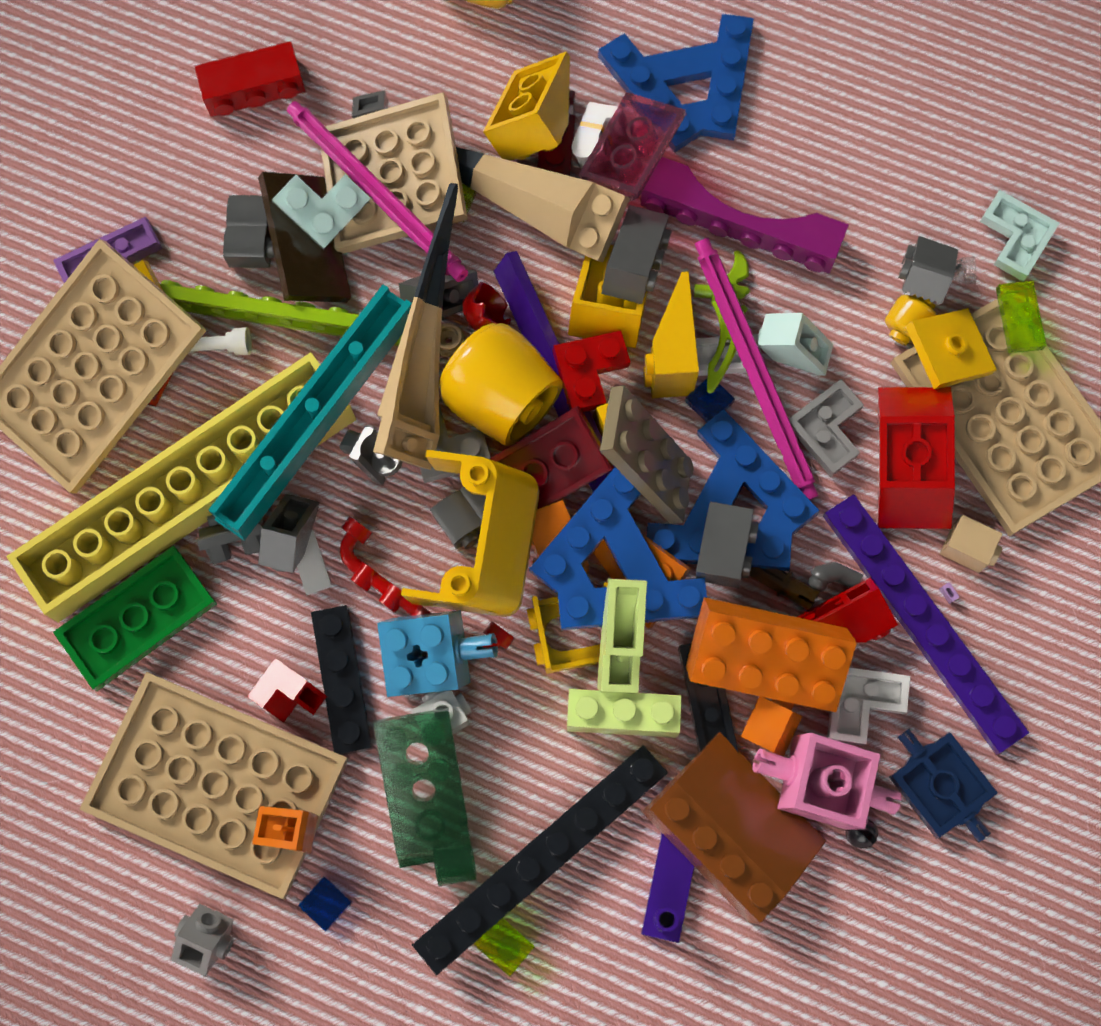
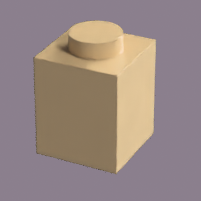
M962 514L953 523L952 529H950L939 554L980 573L988 565L994 566L1002 551V547L998 543L1003 533Z

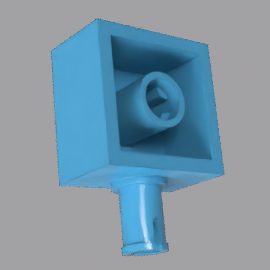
M461 610L391 618L377 623L387 697L458 690L471 683L468 660L496 658L498 655V646L482 647L497 643L495 634L465 638ZM421 651H427L428 658L422 656Z

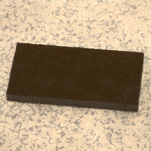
M262 171L258 180L284 301L347 303L352 298L342 252L335 250L334 239L323 250L272 202V199L295 175L322 199L327 194L325 177Z

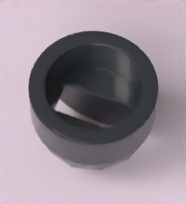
M867 819L865 830L872 835L870 840L856 829L846 830V837L849 843L859 849L871 847L878 838V829L874 822L870 819Z

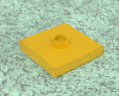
M968 308L911 321L906 326L934 389L989 376L997 370Z

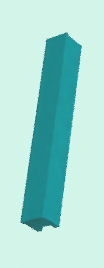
M384 284L379 288L209 508V512L215 517L214 520L243 541L246 540L403 334L412 305L407 299L405 301L390 292L389 288Z

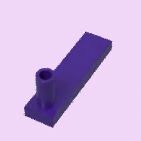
M661 833L641 934L679 943L694 866L663 833Z

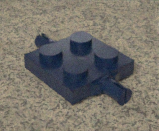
M910 728L900 734L897 739L901 741L911 756L907 759L905 765L890 775L889 778L936 839L940 838L953 827L963 824L966 825L977 842L988 837L991 832L988 831L977 814L980 812L983 804L998 794V792L951 732L946 733L934 743L922 746Z

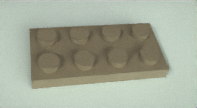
M624 385L612 387L600 452L670 524L684 523L685 510L689 505L690 477L693 475L691 458L683 452L674 439L666 433L657 420L649 414L639 400Z

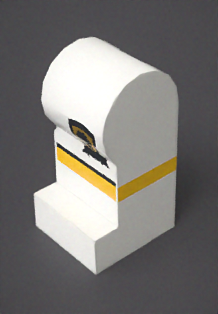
M594 102L588 103L572 142L573 154L583 171L595 172L601 169L606 163V151L613 135L622 136L627 124L620 107Z

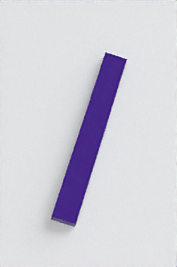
M517 251L507 252L493 272L521 334L536 347L559 376L552 352L553 345L559 344L519 254ZM563 386L558 399L554 403V408L559 417L570 411ZM583 412L601 443L602 436L591 412ZM610 472L589 483L592 492L598 488Z

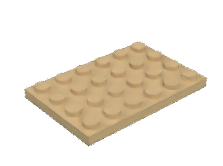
M99 239L0 365V430L69 493H78L207 329L111 245Z
M1008 292L971 313L997 370L989 376L946 387H951L955 414V458L1010 537L1101 483V421ZM915 346L892 359L890 364L906 387H933Z
M146 672L79 810L286 900L306 852L252 844L259 806L303 810L317 814L316 833L348 762V758Z

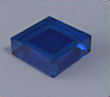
M707 378L685 399V403L706 423L723 409L726 411L735 401V398L720 384H718L713 393H708Z
M324 876L298 906L327 932L350 907L353 901Z

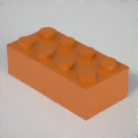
M704 597L686 662V669L690 682L837 712L857 642L849 630L844 627Z

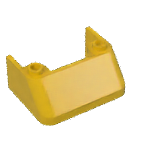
M427 450L426 458L436 471L460 474L461 483L467 491L472 494L486 496L474 568L455 566L449 569L442 578L439 593L402 588L401 595L411 604L499 617H508L515 614L522 604L539 500V487L536 480L526 472L485 457Z

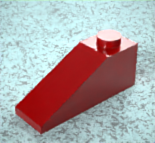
M871 577L810 609L809 612L806 611L797 616L802 619L847 628L857 643L879 640L887 636L892 628L898 626L881 591Z

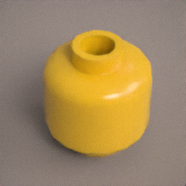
M905 294L899 296L885 317V324L891 330L888 336L899 344L906 346L909 341L912 342L906 326L911 321L936 316L937 313L934 310L936 305L933 302L931 303L929 299L917 298L916 294L912 296Z

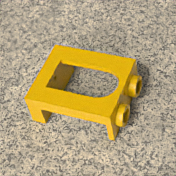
M608 582L603 583V587H607ZM537 596L532 597L533 608L526 610L530 630L537 629L540 643L533 644L537 666L544 664L546 674L599 664L600 644L568 651H558L551 648L546 642L545 629L551 620L560 617L558 597L538 600Z

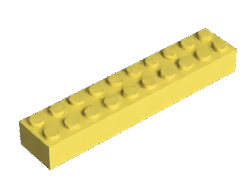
M310 352L7 555V559L43 614L59 623L208 521L207 516L212 515L209 512V508L320 366L313 354ZM350 405L345 408L317 446L356 420Z

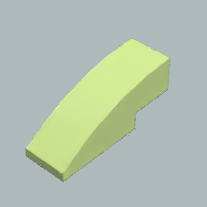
M608 579L597 689L601 692H639L640 657H643L647 581Z

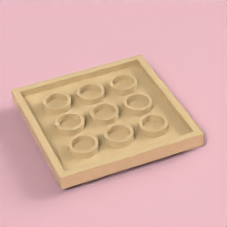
M444 92L325 126L429 230L436 228L450 183L458 184L453 224L468 220L449 103ZM321 148L328 193L346 173ZM371 198L334 238V245L336 251L344 254L408 235Z

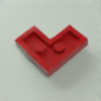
M621 331L553 345L552 349L559 376L563 381L562 386L569 410L580 406L583 412H587L606 404V398L598 374L629 368L631 363Z

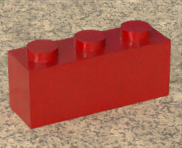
M291 41L194 66L201 95L210 117L217 115L226 116L233 111L248 107L256 108L263 106L267 102L279 99H292L298 94L306 93Z

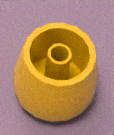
M491 323L482 326L472 333L459 346L443 369L439 385L441 398L453 413L484 434L510 447L527 436L550 411L562 390L563 381L536 347L521 333L506 324Z

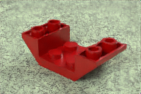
M878 387L879 529H952L955 494V414L951 387L938 389L933 387Z

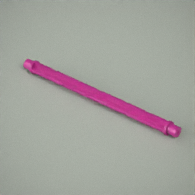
M297 101L292 102L287 108V113L293 118V122L317 143L419 247L428 253L433 233L330 133L307 107H302ZM449 250L446 275H451L457 282H461L467 277L468 270L461 264V259Z
M709 238L702 239L694 244L699 254L698 261L709 287L713 291L715 301L741 362L748 373L749 381L775 442L783 455V460L793 483L809 500L818 497L819 495L814 485V482H816L798 444L796 434L716 249H713Z

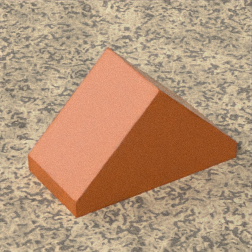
M259 806L252 844L311 853L318 815L303 810Z

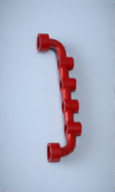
M349 516L341 526L346 533L340 543L339 553L342 562L354 573L350 580L366 592H368L371 586L382 594L378 601L395 613L401 608L411 616L432 614L422 605L411 604L401 595L402 590L355 556L354 546L356 542L359 541L365 544L372 532ZM491 621L483 633L485 635L495 634L497 643L482 647L498 646L499 648L501 646L507 650L515 638Z

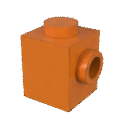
M759 696L741 737L775 754L784 756L803 716L792 711L795 705L793 703L774 699L770 701Z

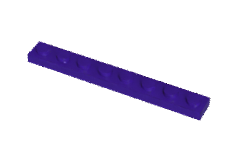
M853 494L825 512L823 518L866 577H871L877 585L892 613L996 755L1000 754L1029 734L1027 728L857 497Z

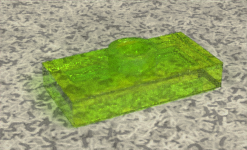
M1034 281L999 284L996 288L1008 354L1043 350L1047 345Z

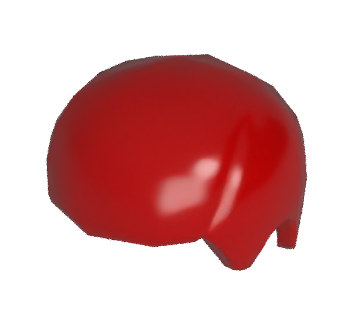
M480 282L464 298L462 304L464 317L473 330L477 331L482 326L491 323H503L506 325L511 323L512 320L510 318H503L504 312L508 307L507 302L491 285Z

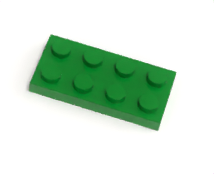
M173 545L53 631V633L92 690L97 692L209 611L217 603L179 550Z

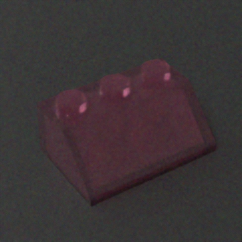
M626 92L579 173L580 179L594 182L630 198L629 202L638 199L686 116V110Z

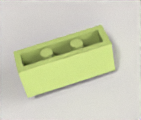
M569 689L567 731L677 738L680 734L682 695Z

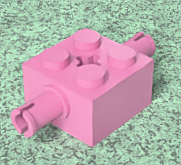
M806 733L793 737L789 758L767 752L764 749H759L754 757V760L761 762L759 764L753 763V772L783 780L777 808L782 811L845 830L865 829L869 807L894 815L898 812L901 805L890 802L894 799L901 801L902 797L899 791L874 785L880 754L814 733Z

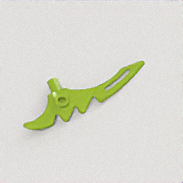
M735 250L734 265L727 275L737 299L740 301L750 292L748 287L738 285V282L749 277V268L744 254L739 250ZM695 284L694 298L711 299V304L716 311L720 326L718 347L708 364L707 392L713 393L728 370L736 353V348L715 301L713 291L709 285ZM740 305L743 313L747 312V306ZM730 340L726 356L718 371L715 372L714 369L720 360L726 341Z

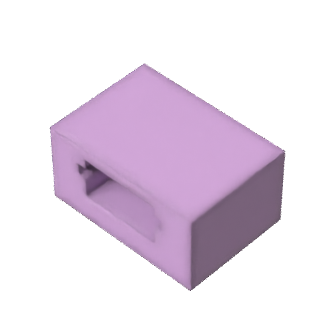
M950 582L939 589L949 604L959 598Z

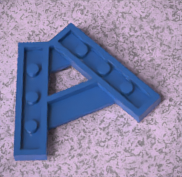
M722 13L717 42L649 56H643L624 33L598 49V58L674 153L700 136L734 141L754 18ZM711 78L707 100L682 105L668 87Z
M723 409L697 430V436L719 459L684 525L648 523L647 537L684 564L697 565L709 503L716 502L734 505L743 486H745L766 509L758 526L755 544L748 543L746 556L753 557L751 567L789 571L792 536L815 518L819 513V509Z
M616 467L529 568V572L558 594L561 631L602 627L607 587L594 588L582 565L603 540H605L626 580L647 581L645 623L698 618L704 597L707 598L705 578L667 580L629 512L630 507L641 496V493Z

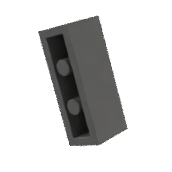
M629 205L606 266L601 294L642 304L646 291L653 292L658 271L661 269L665 250L668 248L672 230L666 229L669 215Z

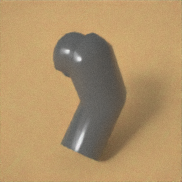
M831 562L815 566L811 571L812 576L809 578L808 583L810 587L820 592L825 591L828 583L839 582L851 588L861 582L863 574L838 562Z

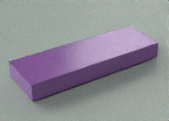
M146 216L99 238L111 245L131 264L163 249ZM99 239L53 260L64 283Z

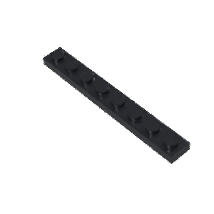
M642 745L412 944L413 948L436 976L439 975L663 779L668 772L649 750Z

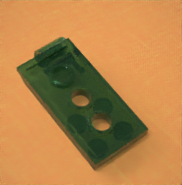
M449 707L374 720L373 726L399 868L434 862L439 887L477 880L474 851ZM413 743H422L427 747L429 754L422 761H413L407 755V748ZM419 780H428L434 785L435 791L430 797L421 798L414 793V784Z

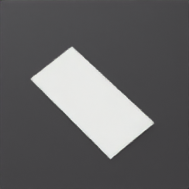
M313 530L305 554L297 566L306 596L332 587Z

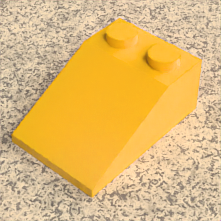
M567 51L513 71L483 131L501 159L509 161L515 159L524 160L533 153L542 150L551 151L562 142V137L569 120L570 55Z
M610 245L603 263L588 256L584 258L572 300L568 335L584 339L621 331L625 345L636 348L648 291H646L642 304L601 294L606 266L614 245Z
M689 271L681 272L653 338L651 353L645 354V366H643L644 387H651L652 399L693 396L699 367Z

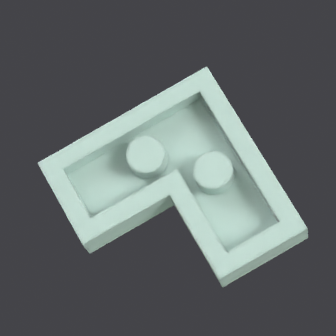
M346 174L322 199L295 175L272 199V202L324 250L371 198Z
M1001 190L998 191L980 220L984 225L1009 238L994 266L1023 282L1060 224Z

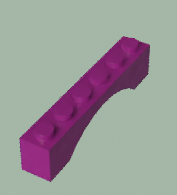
M656 155L641 191L640 205L645 206L648 210L676 217L678 221L685 225H697L706 228L710 233L718 237L727 236L733 238L748 248H760L771 252L778 259L784 261L793 260L804 264L807 269L813 272L830 274L849 226L847 223L819 213L787 219L761 218L743 213L724 204L710 194L696 179L689 166Z

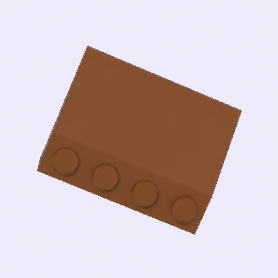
M721 732L642 811L748 923L760 924L788 894L826 842L821 834L804 817L777 809L781 794L761 773L753 772V765L739 751H736Z

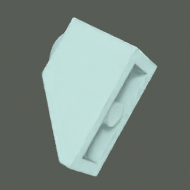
M803 313L765 314L763 326L758 334V346L772 360L819 376H826L833 343Z

